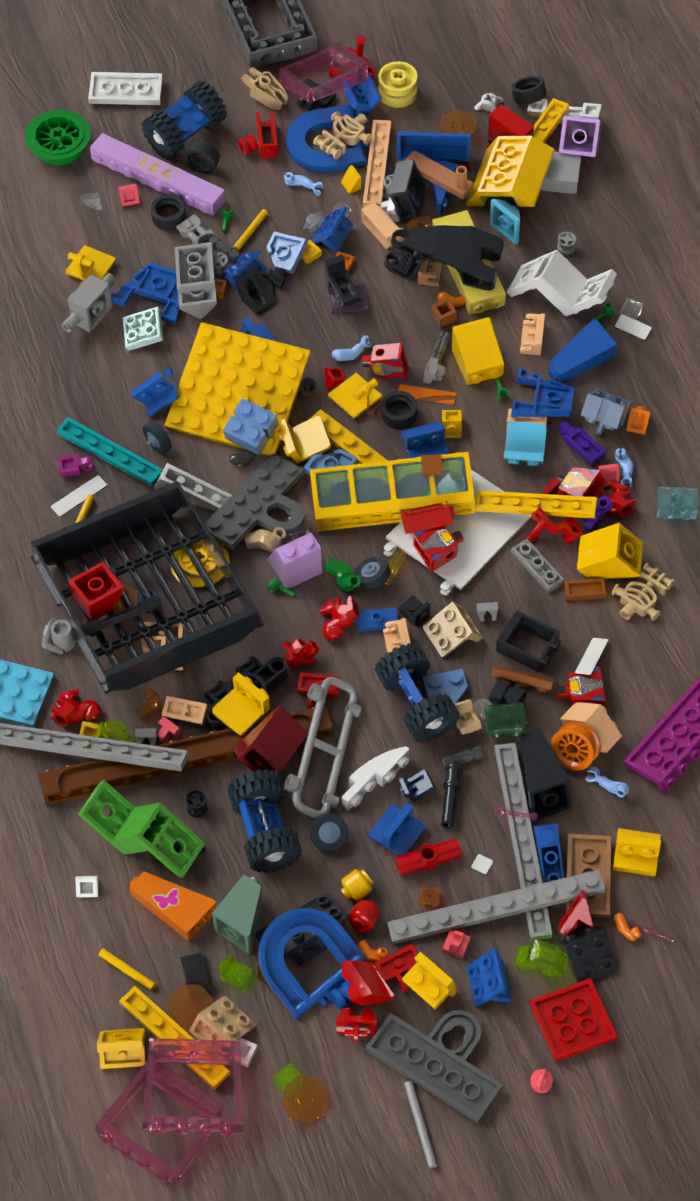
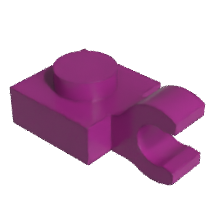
M74 454L58 457L60 477L79 475L80 469L84 471L94 470L91 456L78 458V455Z

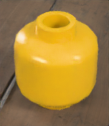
M354 869L342 878L343 888L341 891L348 900L353 898L355 901H360L372 891L371 885L373 881L364 870Z

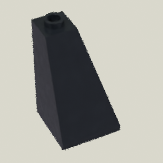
M536 729L520 735L531 820L535 821L572 808L569 777L541 730Z

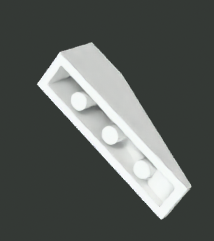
M169 463L165 465L154 489H159L178 481L192 504L217 511L232 496Z

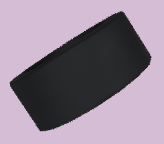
M539 76L521 78L511 86L513 99L517 104H532L542 100L547 94L544 79Z
M196 139L188 144L183 159L192 170L208 174L215 170L220 160V154L218 149L211 143ZM195 153L202 154L209 160H203L196 156Z
M162 195L151 204L152 221L160 229H177L176 226L186 219L184 201L178 196ZM167 207L179 210L178 214L172 217H162L158 215V212Z
M394 391L387 394L381 402V418L383 422L395 429L411 426L417 418V401L415 397L404 391ZM394 404H405L411 408V411L404 416H394L388 412V408Z

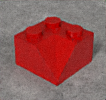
M104 562L68 580L72 597L91 621L109 613L124 591V586Z

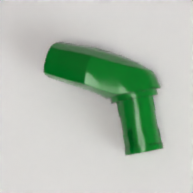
M330 557L325 570L335 577L338 587L347 592L358 587L361 582L360 578L355 576L350 566Z

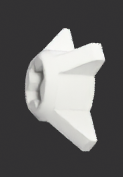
M486 93L474 109L476 111L484 109L492 112L496 109L497 104L503 103L504 100L492 93Z

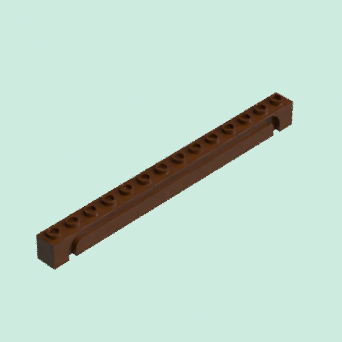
M326 706L323 708L316 736L319 740L333 737V728ZM315 707L302 712L294 711L289 715L309 733ZM257 721L243 735H238L229 728L221 731L214 730L200 736L193 735L179 741L172 740L162 745H153L187 750L189 758L182 771L102 759H91L77 765L70 764L56 770L48 769L43 773H39L45 804L49 805L91 795L100 781L104 780L116 789L238 760L239 758L234 751V747L262 721ZM308 735L301 744H306Z

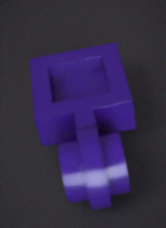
M600 497L597 500L595 519L585 518L584 526L588 532L596 531L604 521V515L612 509L610 498Z

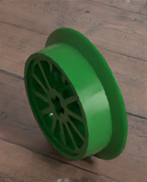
M51 110L38 115L29 123L25 131V141L28 148L41 161L51 165H64L75 161L82 155L89 142L91 131L88 122L81 115L69 110Z

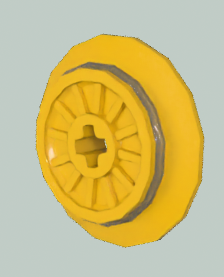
M203 540L191 545L198 558L201 559V563L213 583L215 584L220 581L224 574ZM218 543L224 552V557L230 564L228 551L222 544ZM181 549L174 552L173 555L191 585L196 588L206 587L185 550ZM171 567V572L173 576L177 579L178 582H180L173 568Z

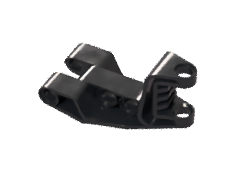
M437 225L399 229L393 232L391 244L403 252L387 254L384 265L389 271L411 280L423 260H431L456 269L464 285L491 291L495 288L498 272L481 261L482 259L494 262L499 261L503 252L504 240L473 226ZM395 237H403L405 241L399 242ZM395 259L398 264H391L388 260Z

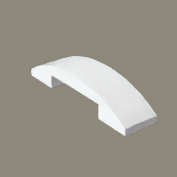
M542 99L529 104L527 113L539 119L549 105L548 99ZM583 103V107L569 106L565 116L599 120L602 104Z

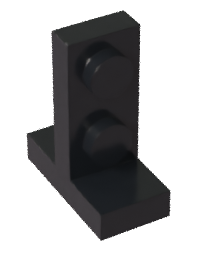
M343 255L325 260L327 288L334 289L343 307L360 302L361 296L345 269V258Z

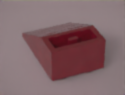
M279 705L234 747V751L237 757L253 773L256 770L263 772L266 769L269 772L275 771V774H278L303 742L308 732Z

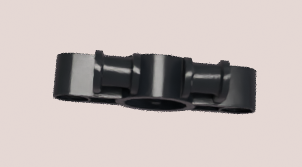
M250 656L246 663L235 668L236 673L239 672L242 676L249 677L258 689L262 688L268 694L283 683L288 676L287 662L282 657H274L263 665L257 658ZM233 678L229 681L228 685L224 681L219 680L217 682L218 685L210 691L204 692L205 698L212 705L206 712L207 727L210 731H221L227 727L220 719L212 720L217 718L213 714L212 709L234 689Z

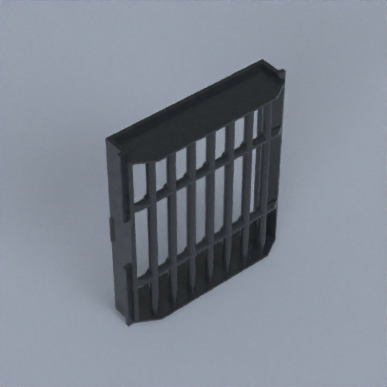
M178 481L30 542L34 554L30 558L56 606H61L79 639L77 644L105 694L111 691L129 690L238 643L253 630L265 625L257 608L224 557V552L208 531ZM183 507L198 534L186 537L173 514ZM167 520L179 542L172 545L167 544L156 524ZM149 528L161 550L153 553L149 552L137 532ZM131 536L142 557L134 561L130 560L119 540ZM203 540L233 591L224 595L220 594L191 545ZM112 543L124 565L112 568L101 547ZM181 549L185 550L214 598L213 600L206 603L200 600L173 555L174 552ZM94 551L100 563L104 562L117 579V576L129 572L144 599L151 597V594L136 568L147 564L176 615L168 619L164 618L158 608L157 611L152 612L158 623L148 627L138 614L132 617L139 631L131 635L126 633L120 622L116 623L113 627L120 639L110 643L107 641L102 630H100L101 633L96 635V638L101 647L93 650L65 599L72 596L68 580L72 579L64 563L76 559L82 572H85L90 568L82 555ZM162 557L167 558L195 605L194 608L187 611L182 609L156 565L155 560ZM47 565L57 566L68 589L60 590ZM124 589L120 598L126 609L134 607ZM238 597L245 610L233 615L226 602ZM79 606L87 622L91 621L90 618ZM219 606L225 619L214 623L208 610ZM113 608L107 613L108 617L115 615ZM200 614L207 627L195 631L189 618ZM181 622L188 635L177 639L170 626ZM163 630L169 643L158 647L151 635ZM144 638L151 651L139 655L132 643ZM125 646L131 659L120 664L113 651ZM105 654L112 665L107 670H104L98 657Z

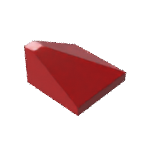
M325 367L327 390L334 389L347 380L341 368Z

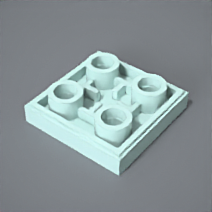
M158 307L123 317L125 348L128 351L163 341L161 313Z

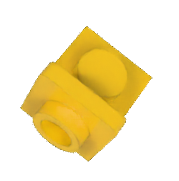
M442 410L445 438H461V410Z

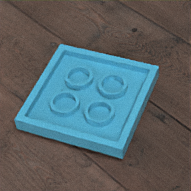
M0 659V721L35 728L55 678L54 673Z

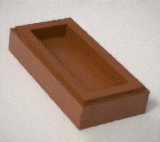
M604 578L564 581L566 602L607 598Z

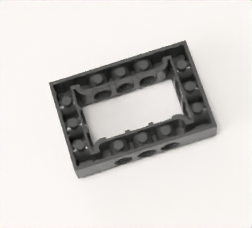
M220 0L249 68H258L317 52V36L300 0H275L289 32L287 30L284 33L274 36L269 35L263 39H259V33L255 30L253 20L248 15L247 6L243 4L253 0Z

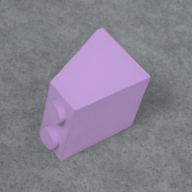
M564 116L559 153L596 157L602 121Z
M312 533L275 549L268 557L270 565L287 589L322 574L321 546Z

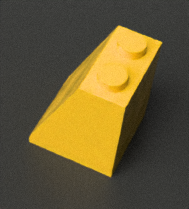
M487 317L454 326L452 332V352L466 384H477L484 380L503 376L504 362L490 318Z
M621 523L580 536L577 570L588 579L639 577L641 574L643 541Z

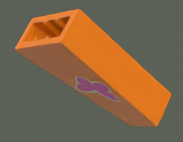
M144 871L140 876H135L130 882L131 896L188 942L211 919L212 913L217 908L215 900Z

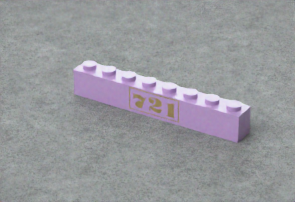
M102 133L90 147L91 158L96 163H101L111 170H116L126 177H131L143 185L146 184L158 192L178 196L185 204L193 206L203 213L214 216L226 202L224 189Z

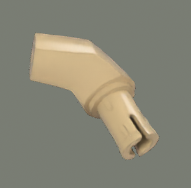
M276 527L273 532L260 529L248 533L244 538L247 549L260 548L273 552L282 546L281 540L286 536V531L282 527H278V529Z

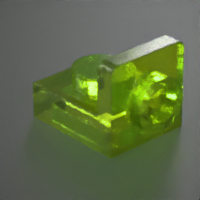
M228 954L226 959H222L218 967L221 981L243 991L254 973V969L235 961L232 954Z

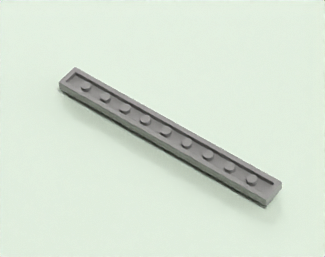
M0 723V744L175 771H182L189 758L187 750Z
M516 744L494 745L520 889L542 884ZM547 907L525 912L530 941L552 938Z
M595 870L387 923L394 945L576 899L582 889L586 891L588 897L604 893L605 888L600 871Z

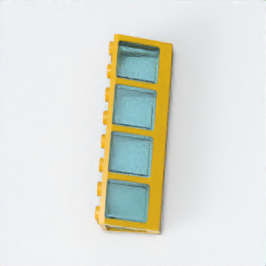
M469 452L441 455L442 476H422L421 457L310 470L317 532L402 522L400 509L407 513V510L441 502L446 504L445 501L448 502L449 506L453 505L455 516L475 514V498Z

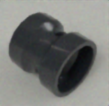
M199 789L189 791L185 797L187 812L192 817H202L208 809L206 794Z

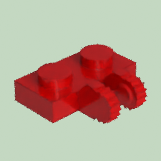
M300 672L297 694L308 695V691L313 683L321 685L323 680L328 677L341 679V676ZM330 685L326 699L327 697L339 698L340 688ZM308 698L307 710H310L314 705V701Z
M413 944L375 962L374 966L386 983L396 979L399 988L405 993L408 991V986L402 981V976L408 973L416 964L415 957L418 955V952Z

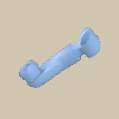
M287 172L284 175L287 185L304 186L308 189H313L316 196L321 195V191L317 189H324L321 182L314 183V181L306 176L294 175L291 172Z
M364 335L361 338V342L352 349H335L332 352L333 359L337 361L356 359L365 347H372V342L366 344V340L370 336Z
M618 448L615 452V459L623 469V479L620 483L623 485L629 484L632 488L633 462L624 448L621 449V452L620 448Z
M597 767L588 769L587 772H592L595 775H587L586 781H596L599 783L598 785L621 798L629 793V786L626 783L611 781L605 776L602 777Z

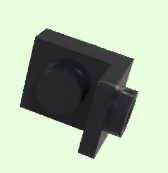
M413 595L398 607V611L416 626L429 618L430 604L428 602L425 604L421 603Z

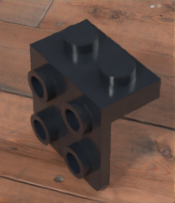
M595 925L593 927L587 926L582 929L583 932L577 935L575 933L568 934L563 937L562 941L558 942L560 951L567 953L577 982L589 978L594 981L618 970V964L604 928L595 927Z

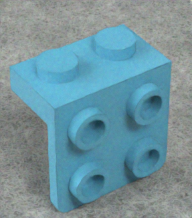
M510 421L507 424L504 460L508 464L519 465V462H527L528 466L543 464L546 425Z

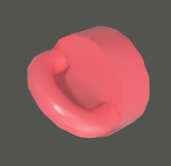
M547 1069L533 1072L530 1085L535 1092L542 1094L552 1088L553 1078Z

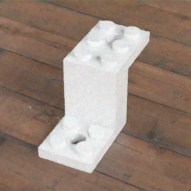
M555 250L521 265L506 293L513 297L518 294L521 295L527 290L537 288L565 316L577 314L583 309H589L595 304L603 303L607 298L608 290L614 284L617 273L611 269L586 279L558 250Z

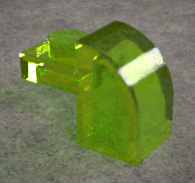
M532 940L530 945L518 947L514 967L518 970L537 969L546 977L564 975L568 956L562 949L551 943Z

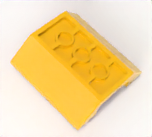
M498 136L485 152L474 181V188L469 194L466 205L484 206L487 196L514 197L518 207H535L555 152L554 148L533 136Z

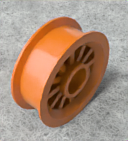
M571 721L562 725L559 731L554 734L551 740V749L562 766L578 771L589 767L598 756L600 741L597 734L588 725Z

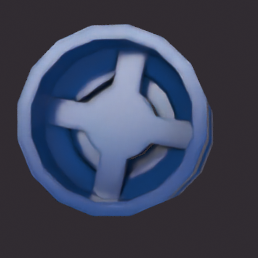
M348 981L342 983L339 989L334 988L329 991L330 997H335L332 1001L340 1011L342 1008L347 1007V1003L353 1002L347 992L350 987Z

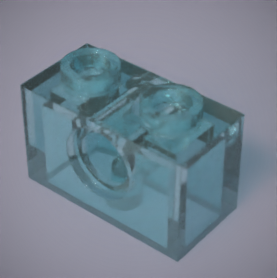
M658 487L656 518H679L684 520L697 518L698 488Z

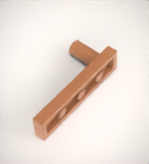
M415 150L404 160H414L422 177L461 199H464L474 188V183L467 180V168L465 166H458L455 173Z

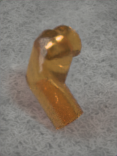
M429 216L413 218L404 224V228H417L421 224L423 227L432 226V221Z
M154 689L145 691V704L135 710L140 719L157 708L158 694L155 693Z

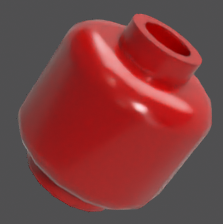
M360 900L355 904L348 917L351 927L355 931L363 933L373 930L381 914L374 902Z

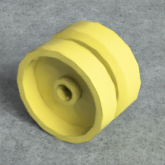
M397 61L388 63L380 69L378 74V91L381 95V101L387 106L394 108L411 105L416 100L418 94V75L415 68L406 62Z

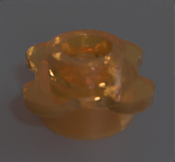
M427 885L421 886L419 904L426 907H437L440 904L439 895L441 894V889L439 887L430 888Z

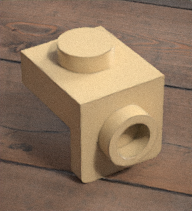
M470 699L454 704L460 714L459 720H456V726L462 735L482 729L481 722L473 711V704Z

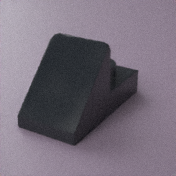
M202 952L180 957L190 1000L211 996Z

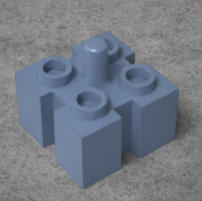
M595 389L593 392L588 393L581 416L586 417L585 420L591 423L598 421L595 434L602 435L604 427L614 430L626 424L633 402L613 396L600 389Z

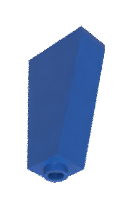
M593 319L549 361V377L564 384L616 356L617 343L600 323Z

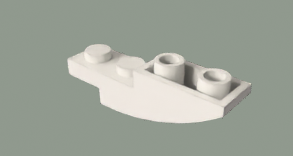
M405 746L385 752L357 769L349 777L350 789L342 796V807L349 811L353 806L356 807L360 804L364 794L371 792L376 783L381 787L387 782L390 783L395 778L396 772L409 763V748Z

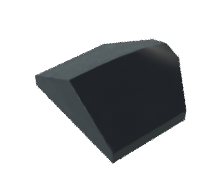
M257 269L235 281L242 302L255 314L277 300L273 285Z

